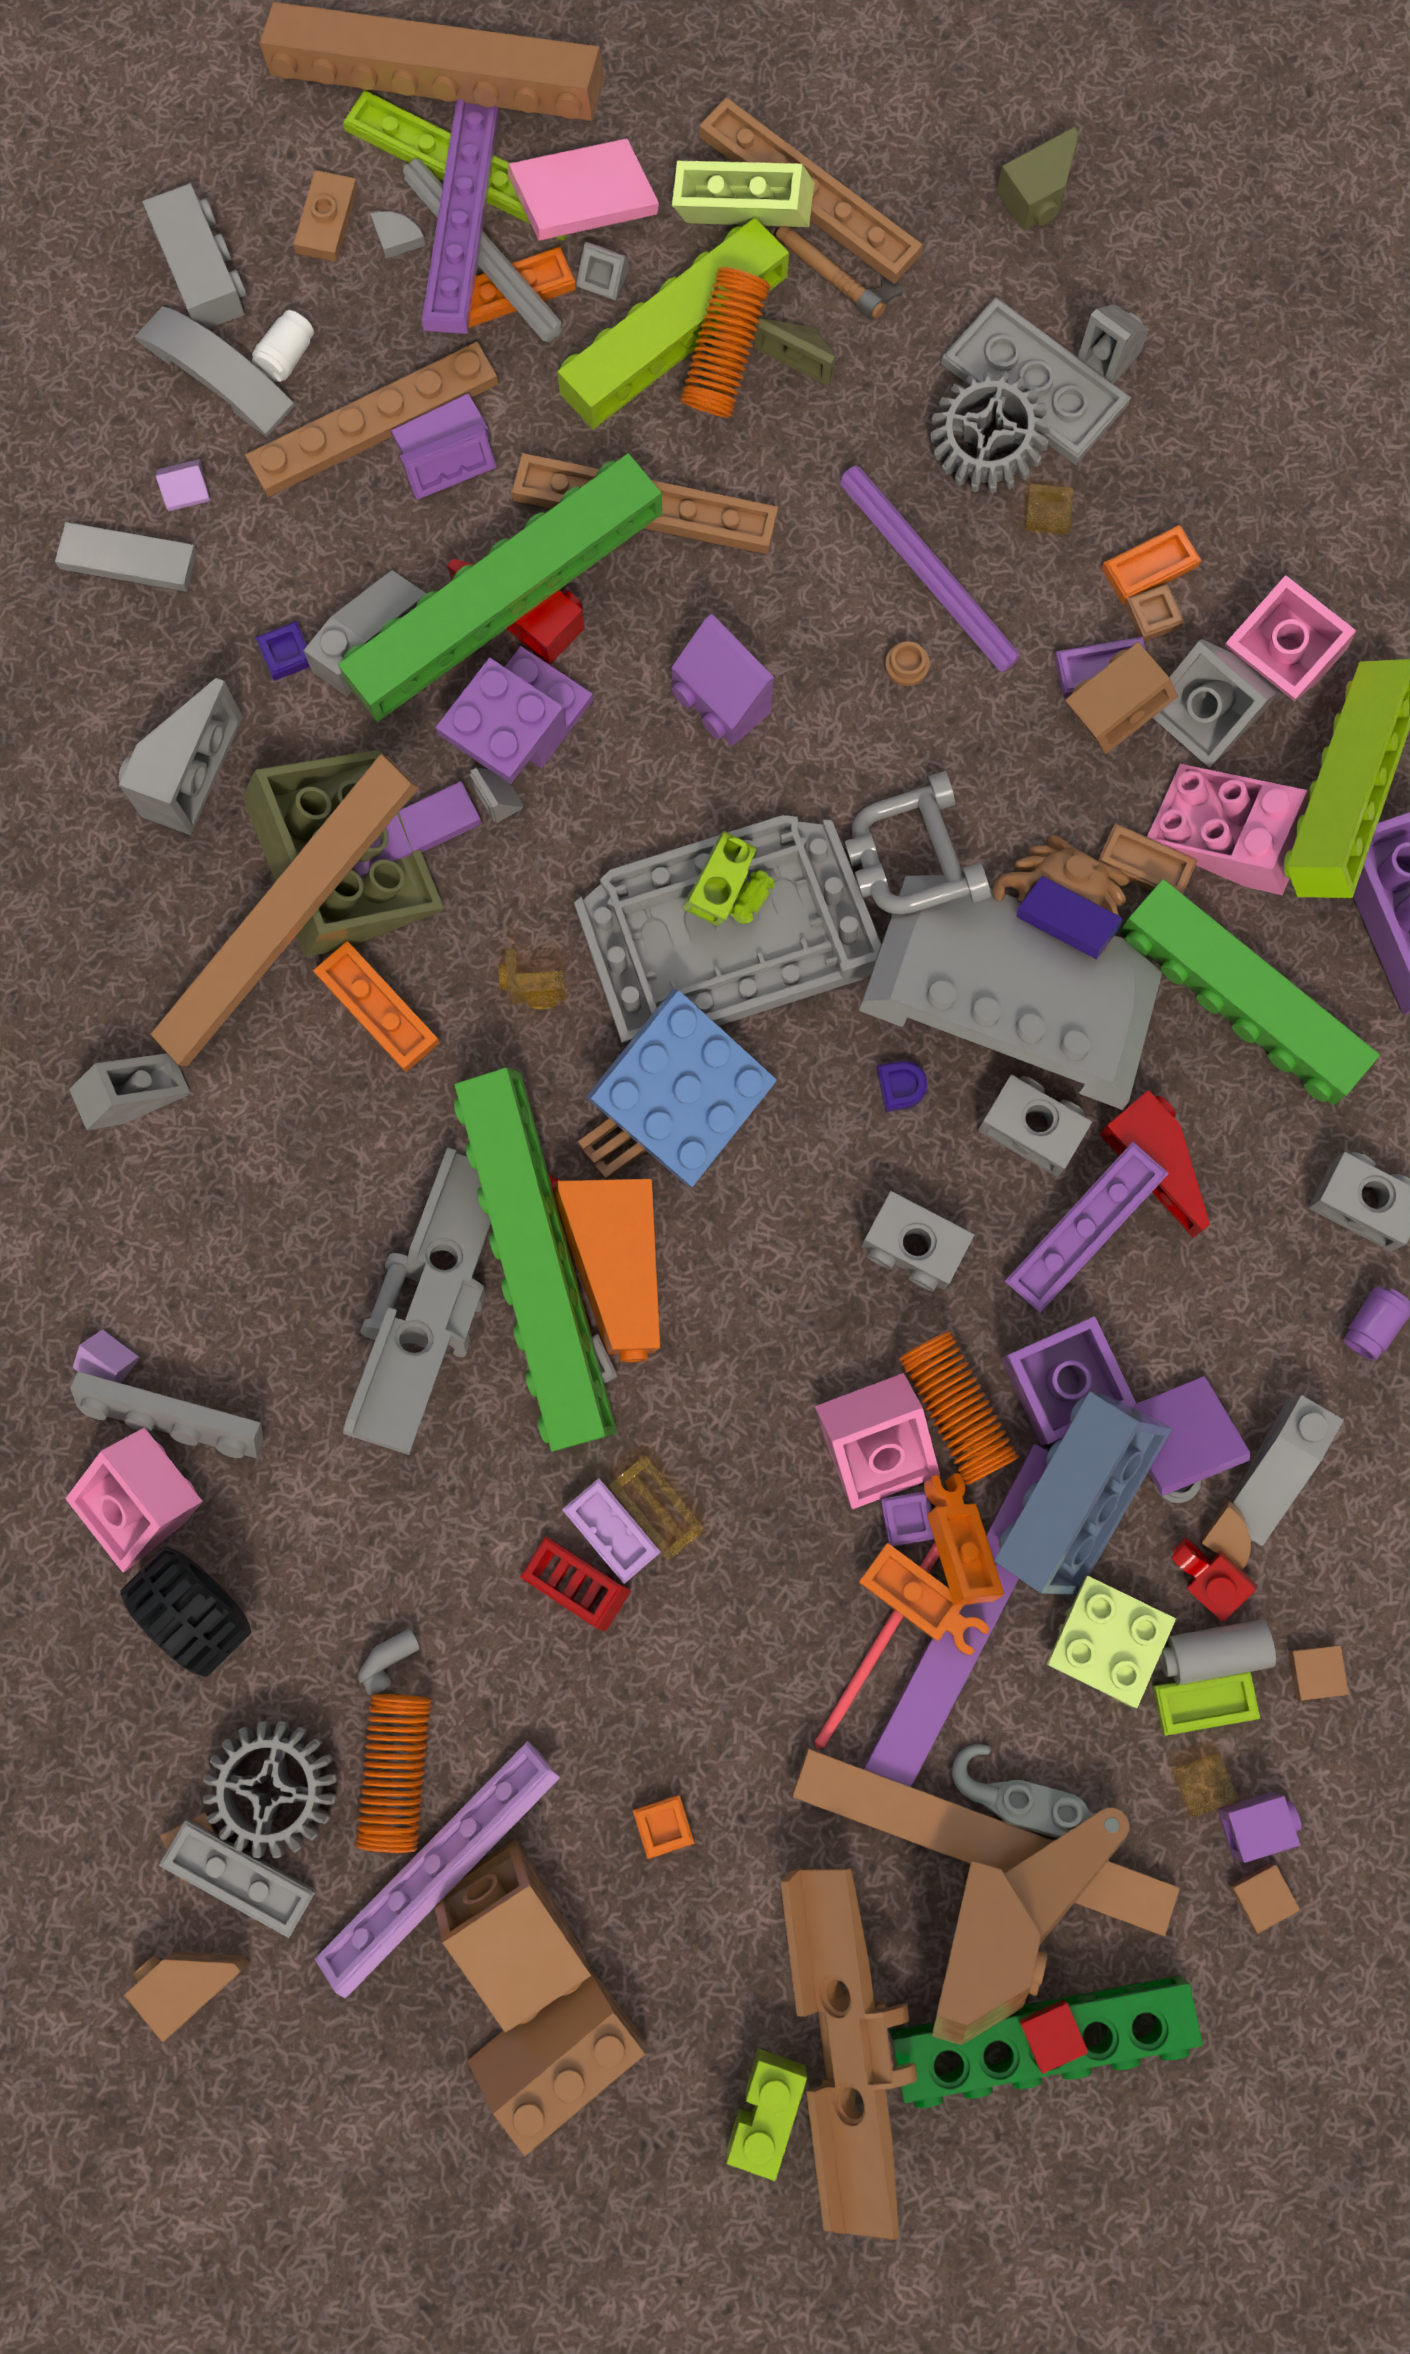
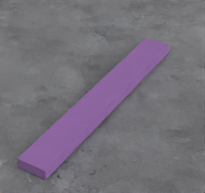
M463 99L456 100L422 316L424 331L468 333L500 108L496 106L484 107L465 103Z
M1036 1444L1031 1445L986 1531V1537L994 1560L1001 1549L999 1541L1002 1534L1011 1524L1016 1523L1024 1508L1022 1501L1025 1493L1033 1483L1040 1480L1048 1466L1046 1458L1049 1451ZM995 1562L1005 1595L994 1602L964 1605L959 1612L964 1618L975 1617L981 1619L990 1629L986 1635L973 1627H969L964 1631V1642L975 1650L971 1656L957 1650L953 1643L952 1635L947 1631L938 1642L930 1638L863 1769L912 1786L1019 1579Z

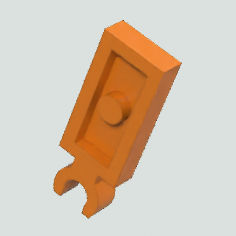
M959 1473L953 1474L945 1481L948 1491L942 1487L939 1475H933L924 1483V1491L928 1500L936 1506L927 1514L954 1605L994 1602L1005 1595L977 1505H964L962 1496L965 1493V1484Z
M889 1543L885 1545L859 1581L860 1585L936 1642L947 1631L952 1635L953 1643L957 1650L965 1655L971 1656L975 1650L964 1642V1631L969 1627H973L986 1635L990 1630L981 1619L975 1617L964 1618L960 1615L959 1612L964 1605H954L950 1589Z

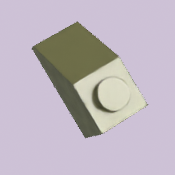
M1074 127L1006 163L1001 168L996 192L1023 231L1036 224L1039 226L1046 225L1059 213L1079 135Z

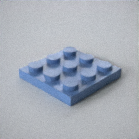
M672 990L588 1093L586 1098L687 1186L693 1187L777 1079L681 991Z

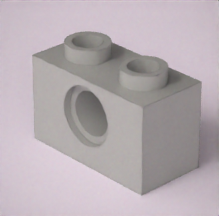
M1010 1075L978 1131L1058 1177L1066 1168L1092 1121L1084 1117L1085 1112L1076 1104L1063 1099L1058 1102L1044 1094L1045 1089L1035 1080L1025 1076H1021L1018 1079ZM1037 1113L1043 1116L1048 1125L1047 1131L1035 1132L1031 1130L1026 1123V1115Z
M1343 1152L1331 1161L1308 1209L1391 1252L1405 1246L1410 1237V1178L1400 1174L1389 1175L1375 1168L1376 1163L1363 1154ZM1363 1188H1368L1376 1194L1378 1198L1377 1209L1371 1208L1364 1203L1362 1199Z
M890 1191L862 1244V1248L869 1251L867 1258L872 1262L889 1270H892L893 1266L896 1265L911 1273L909 1277L911 1282L921 1288L934 1292L936 1286L945 1290L950 1284L975 1234ZM911 1234L921 1236L926 1241L927 1253L922 1256L909 1254L903 1246V1238Z

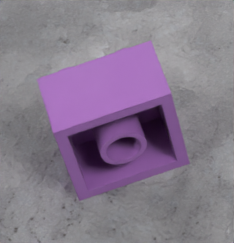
M1095 1316L1001 1358L1040 1445L1050 1444L1065 1436L1072 1423L1070 1415L1074 1406L1081 1398L1087 1397L1089 1391L1108 1395L1130 1407L1137 1405Z

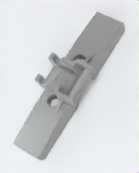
M446 1149L411 1243L408 1256L392 1253L387 1258L385 1268L388 1270L371 1317L364 1320L360 1330L362 1335L375 1340L343 1429V1434L407 1455L410 1454L448 1345L454 1348L453 1354L455 1356H466L471 1342L468 1331L475 1312L482 1310L486 1299L484 1286L472 1277L491 1221L489 1214L486 1215L479 1204L477 1190L481 1187L477 1169H473L468 1158L457 1154L456 1150ZM436 1251H448L455 1257L457 1263L451 1269L441 1270L434 1267L430 1261V1256ZM406 1277L419 1282L404 1321L396 1318L397 1310L394 1307ZM415 1343L425 1349L421 1352L410 1353L404 1350L401 1345Z

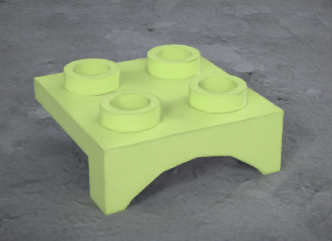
M1085 1576L1072 1606L1066 1610L1065 1616L1067 1617L1064 1624H1060L1058 1628L1059 1636L1046 1665L1130 1707L1138 1708L1176 1618L1092 1577Z

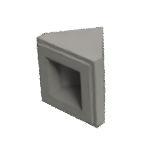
M588 242L584 243L576 287L616 300L629 272L627 257Z

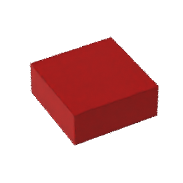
M1065 2000L1018 2020L1038 2069L1042 2074L1089 2053Z

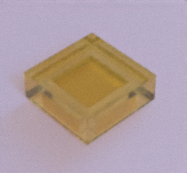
M1030 484L1027 497L1025 530L1069 534L1073 488Z
M1215 1752L1172 1768L1190 1817H1196L1238 1801L1220 1753Z

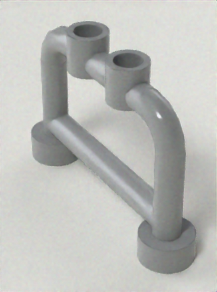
M946 771L928 776V786L875 802L865 807L856 815L852 823L853 838L846 840L845 845L852 867L861 864L863 867L862 870L855 871L860 892L863 898L872 895L878 907L888 913L898 915L909 914L970 895L972 903L991 898L989 884L981 862L962 867L961 869L940 810L956 805ZM919 808L946 883L908 895L896 896L890 892L869 829L873 823Z

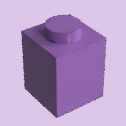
M1269 1792L1217 1808L1232 1857L1243 1863L1301 1846L1296 1832L1302 1829L1299 1814L1293 1802H1286L1285 1796Z

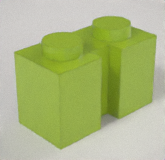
M759 2048L757 2049L745 2088L746 2102L754 2105L751 2112L742 2109L738 2110L727 2146L728 2165L776 2181L807 2080L804 2064Z

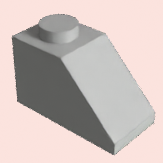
M1116 304L1097 308L1090 316L1078 358L1114 384L1141 353L1149 328L1144 326L1136 315L1125 312Z
M168 1053L95 1063L69 1089L86 1130L125 1124L190 1094L179 1065Z

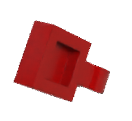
M1187 1537L1172 1550L1174 1554L1171 1556V1559L1186 1573L1194 1576L1187 1584V1590L1222 1622L1257 1590V1584L1222 1551L1210 1560Z

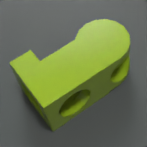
M723 831L714 844L700 875L681 909L717 927L726 921L748 874L747 870L757 847Z

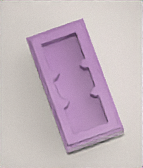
M599 1478L562 1509L623 1584L661 1553Z

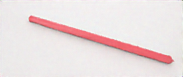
M935 1542L920 1565L929 1574L940 1557ZM895 1610L889 1616L827 1722L815 1739L816 1750L825 1748L903 1619V1616Z

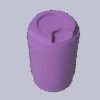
M1380 1285L1377 1288L1374 1287L1367 1295L1366 1300L1348 1327V1333L1344 1337L1343 1342L1362 1357L1376 1361L1380 1354L1386 1351L1405 1322L1410 1318V1301L1392 1288L1388 1291Z

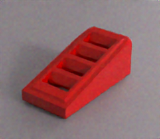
M547 1536L544 1537L520 1576L521 1579L596 1629L603 1631L609 1628L631 1592L629 1588ZM554 1555H557L561 1560L546 1582L540 1577ZM572 1565L577 1570L564 1591L561 1592L557 1587ZM589 1576L593 1579V1582L579 1603L574 1600V1597ZM606 1587L609 1590L594 1613L590 1609L603 1588Z

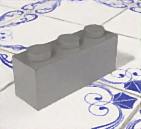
M189 183L142 201L190 318L206 329L245 315L239 298L247 295L237 270L228 272L224 263L230 261L231 257L222 235L213 236L210 227L216 225L207 199L204 198L198 201L192 185Z

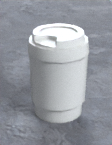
M286 310L281 317L277 318L255 347L252 354L253 365L271 381L280 382L286 380L310 344V339L314 335L312 325L299 313Z

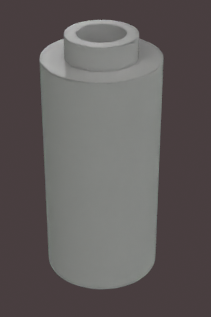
M1258 1619L1169 1636L1166 1641V1647L1163 1648L1160 1655V1662L1164 1675L1166 1677L1173 1676L1177 1685L1273 1668L1276 1665V1652L1272 1634L1266 1621Z

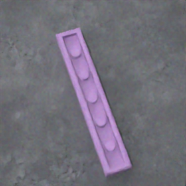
M527 1741L315 1958L335 1993L346 1999L560 1779V1776L530 1742Z

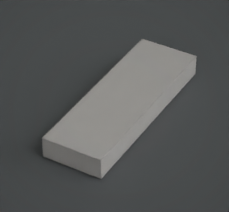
M65 522L55 563L61 570L187 592L197 550L193 544Z
M186 1818L159 1864L160 1867L288 1938L315 1894V1889L266 1861L254 1858L253 1854L246 1850L237 1852L232 1842L226 1839L221 1840L216 1833L189 1818Z

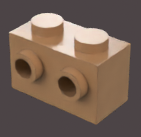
M1137 642L1129 649H1123L1116 653L1109 661L1108 666L1093 678L1080 682L1074 688L1072 695L1065 699L1074 717L1102 751L1107 754L1178 698V695L1168 675L1143 646Z

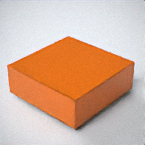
M680 1794L633 1809L647 1859L695 1844Z

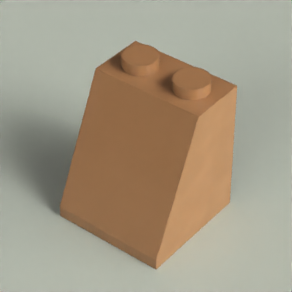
M516 1838L478 1862L435 1906L443 1945L505 2033L518 2024H525L531 2021L542 2008L560 1996L573 1993L584 1980L591 1976L582 1948Z

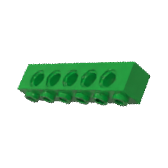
M1180 1975L1024 2004L1022 2009L963 2045L932 2037L935 2022L889 2030L895 2067L905 2063H915L917 2081L899 2087L904 2104L913 2102L915 2108H928L940 2105L944 2102L943 2096L963 2093V2097L968 2099L985 2097L993 2093L992 2087L1012 2083L1015 2089L1032 2088L1043 2083L1042 2077L1061 2074L1063 2079L1068 2080L1084 2078L1092 2074L1091 2068L1108 2064L1111 2065L1113 2070L1131 2069L1141 2065L1140 2058L1159 2055L1161 2060L1166 2061L1183 2059L1190 2055L1189 2049L1203 2046L1191 1986ZM1065 2000L1068 2003L1082 2038L1083 2032L1089 2024L1093 2022L1104 2023L1105 2036L1096 2045H1086L1089 2053L1042 2074L1038 2069L1018 2020ZM1141 2013H1152L1154 2018L1152 2030L1144 2036L1133 2035L1132 2024L1134 2019ZM1003 2041L1007 2043L1008 2053L1002 2062L989 2064L984 2061L985 2048L991 2042ZM946 2050L958 2053L959 2063L954 2071L943 2074L934 2070V2061L938 2054Z

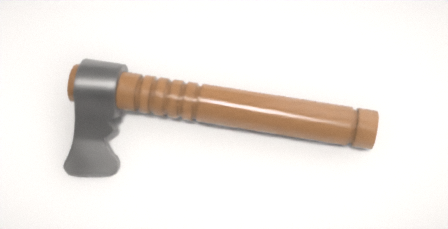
M781 226L776 232L775 238L839 289V291L843 292L844 295L848 296L856 304L857 310L870 320L878 319L885 311L886 305L893 298L904 293L902 286L897 283L893 284L887 278L882 279V289L877 287L876 290L866 289L791 227Z

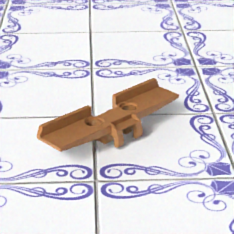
M851 1868L795 1869L790 1871L780 1883L797 2016L803 2017L818 2012L826 2076L821 2079V2086L806 2091L824 2231L837 2234H852L895 2240L899 2238L892 2133L886 2089H894L917 2081L915 2063H905L901 2066L893 2067L887 2028L909 2021L908 2005L897 2004L885 2008V2003H882V2001H874L869 1958ZM839 1981L843 1982L848 1990H842ZM856 2090L860 2093L864 2102L862 2115L855 2111Z

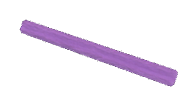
M854 465L845 471L841 476L840 482L843 489L996 668L1001 672L1010 669L1018 661L1020 656L1018 650L861 467Z

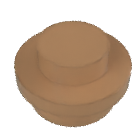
M911 641L902 642L892 647L885 661L887 675L893 682L901 686H913L920 683L927 676L930 667L927 652L919 644Z

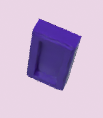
M1041 876L1017 911L1018 918L1096 960L1119 930L1122 922V917L1044 876Z

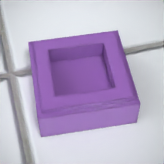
M925 1491L880 1499L887 1541L891 1546L934 1539L927 1514L932 1509Z

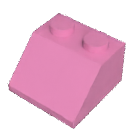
M1285 575L1225 643V647L1295 702L1318 683L1348 649L1356 630Z
M904 1373L815 1406L824 1439L852 1510L924 1483L933 1475H939L940 1477L923 1407Z
M145 1427L103 1449L65 1498L123 1573L185 1524L203 1502L196 1493L192 1483L183 1477L166 1455L162 1445L153 1439Z

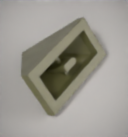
M759 318L760 324L755 325L758 332L754 333L756 338L754 340V349L827 386L831 384L834 374L835 355L817 329Z

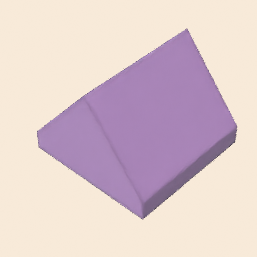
M200 459L157 469L155 476L168 511L211 501Z
M102 1329L79 1345L73 1368L82 1373L121 1383L141 1357Z

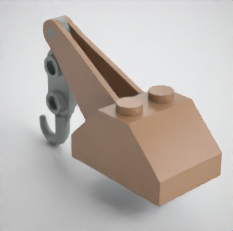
M984 1744L966 1746L955 1757L952 1764V1777L958 1790L970 1800L983 1804L1011 1826L1058 1839L1006 1873H1003L1002 1869L971 1861L932 2037L963 2045L1022 2009L1028 1994L1037 1996L1039 1985L1042 1984L1048 1953L1038 1951L1039 1946L1116 1850L1124 1843L1130 1828L1127 1816L1119 1809L1105 1808L1098 1813H1092L1081 1798L1071 1793L1023 1780H1010L990 1784L974 1781L967 1773V1765L972 1757L988 1755L991 1752L990 1746Z

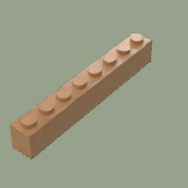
M277 2L272 4L259 43L271 76L314 81L327 85L335 84L356 87L363 90L399 93L405 96L413 95L434 98L447 102H456L458 99H463L465 103L484 107L496 106L498 108L519 110L525 113L561 116L567 119L575 118L593 121L604 83L599 46Z

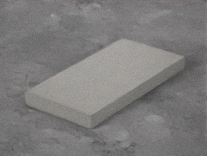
M997 297L992 300L942 356L941 365L965 383L969 374L976 379L977 383L983 382V374L987 369L991 372L993 381H999L1000 375L1004 371L1009 374L1008 384L1013 385L1016 380L1022 377L1025 380L1024 392L1035 388L1038 392V400L1035 404L1044 403L1046 405V416L1042 419L1050 422V431L1044 435L1048 439V445L1075 465L1129 405L1131 399L1129 395ZM1004 406L1003 411L1024 426L1020 417L1014 411Z

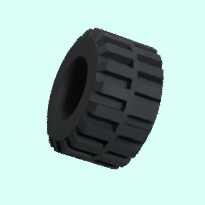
M164 1547L120 1590L124 1606L141 1629L167 1655L194 1674L208 1677L251 1634L248 1619L233 1599L200 1566L178 1550Z

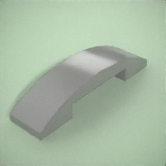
M162 306L134 336L136 341L167 364L171 361L228 402L237 416L266 437L295 407L294 403L243 355L199 323L175 310Z

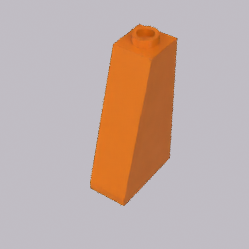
M652 1179L558 1181L554 1188L557 1209L604 1348L608 1355H619L620 1362L648 1361V1353H655L660 1348Z

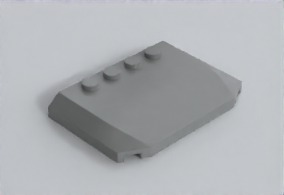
M781 815L728 832L757 847L743 885L746 881L751 882V873L759 870L766 872L775 881L774 889H768L770 894L757 914L752 913L754 916L753 921L744 925L728 915L726 921L717 927L681 909L720 835L611 869L599 879L600 885L585 899H582L581 896L574 902L576 913L623 1049L626 1048L672 990L681 991L714 1023L720 1026L863 980L871 975L881 942L832 820H822V824L798 822V817Z
M944 875L906 876L898 896L908 895L946 883ZM991 888V898L972 903L970 895L917 912L903 915L891 914L859 1011L903 1027L908 1017L1082 1083L1079 1094L1121 1110L1124 1109L1130 1100L1162 972L1130 943L1114 935L1107 949L1096 960L1018 918L1017 911L1022 902L1005 894L1001 902L995 900Z

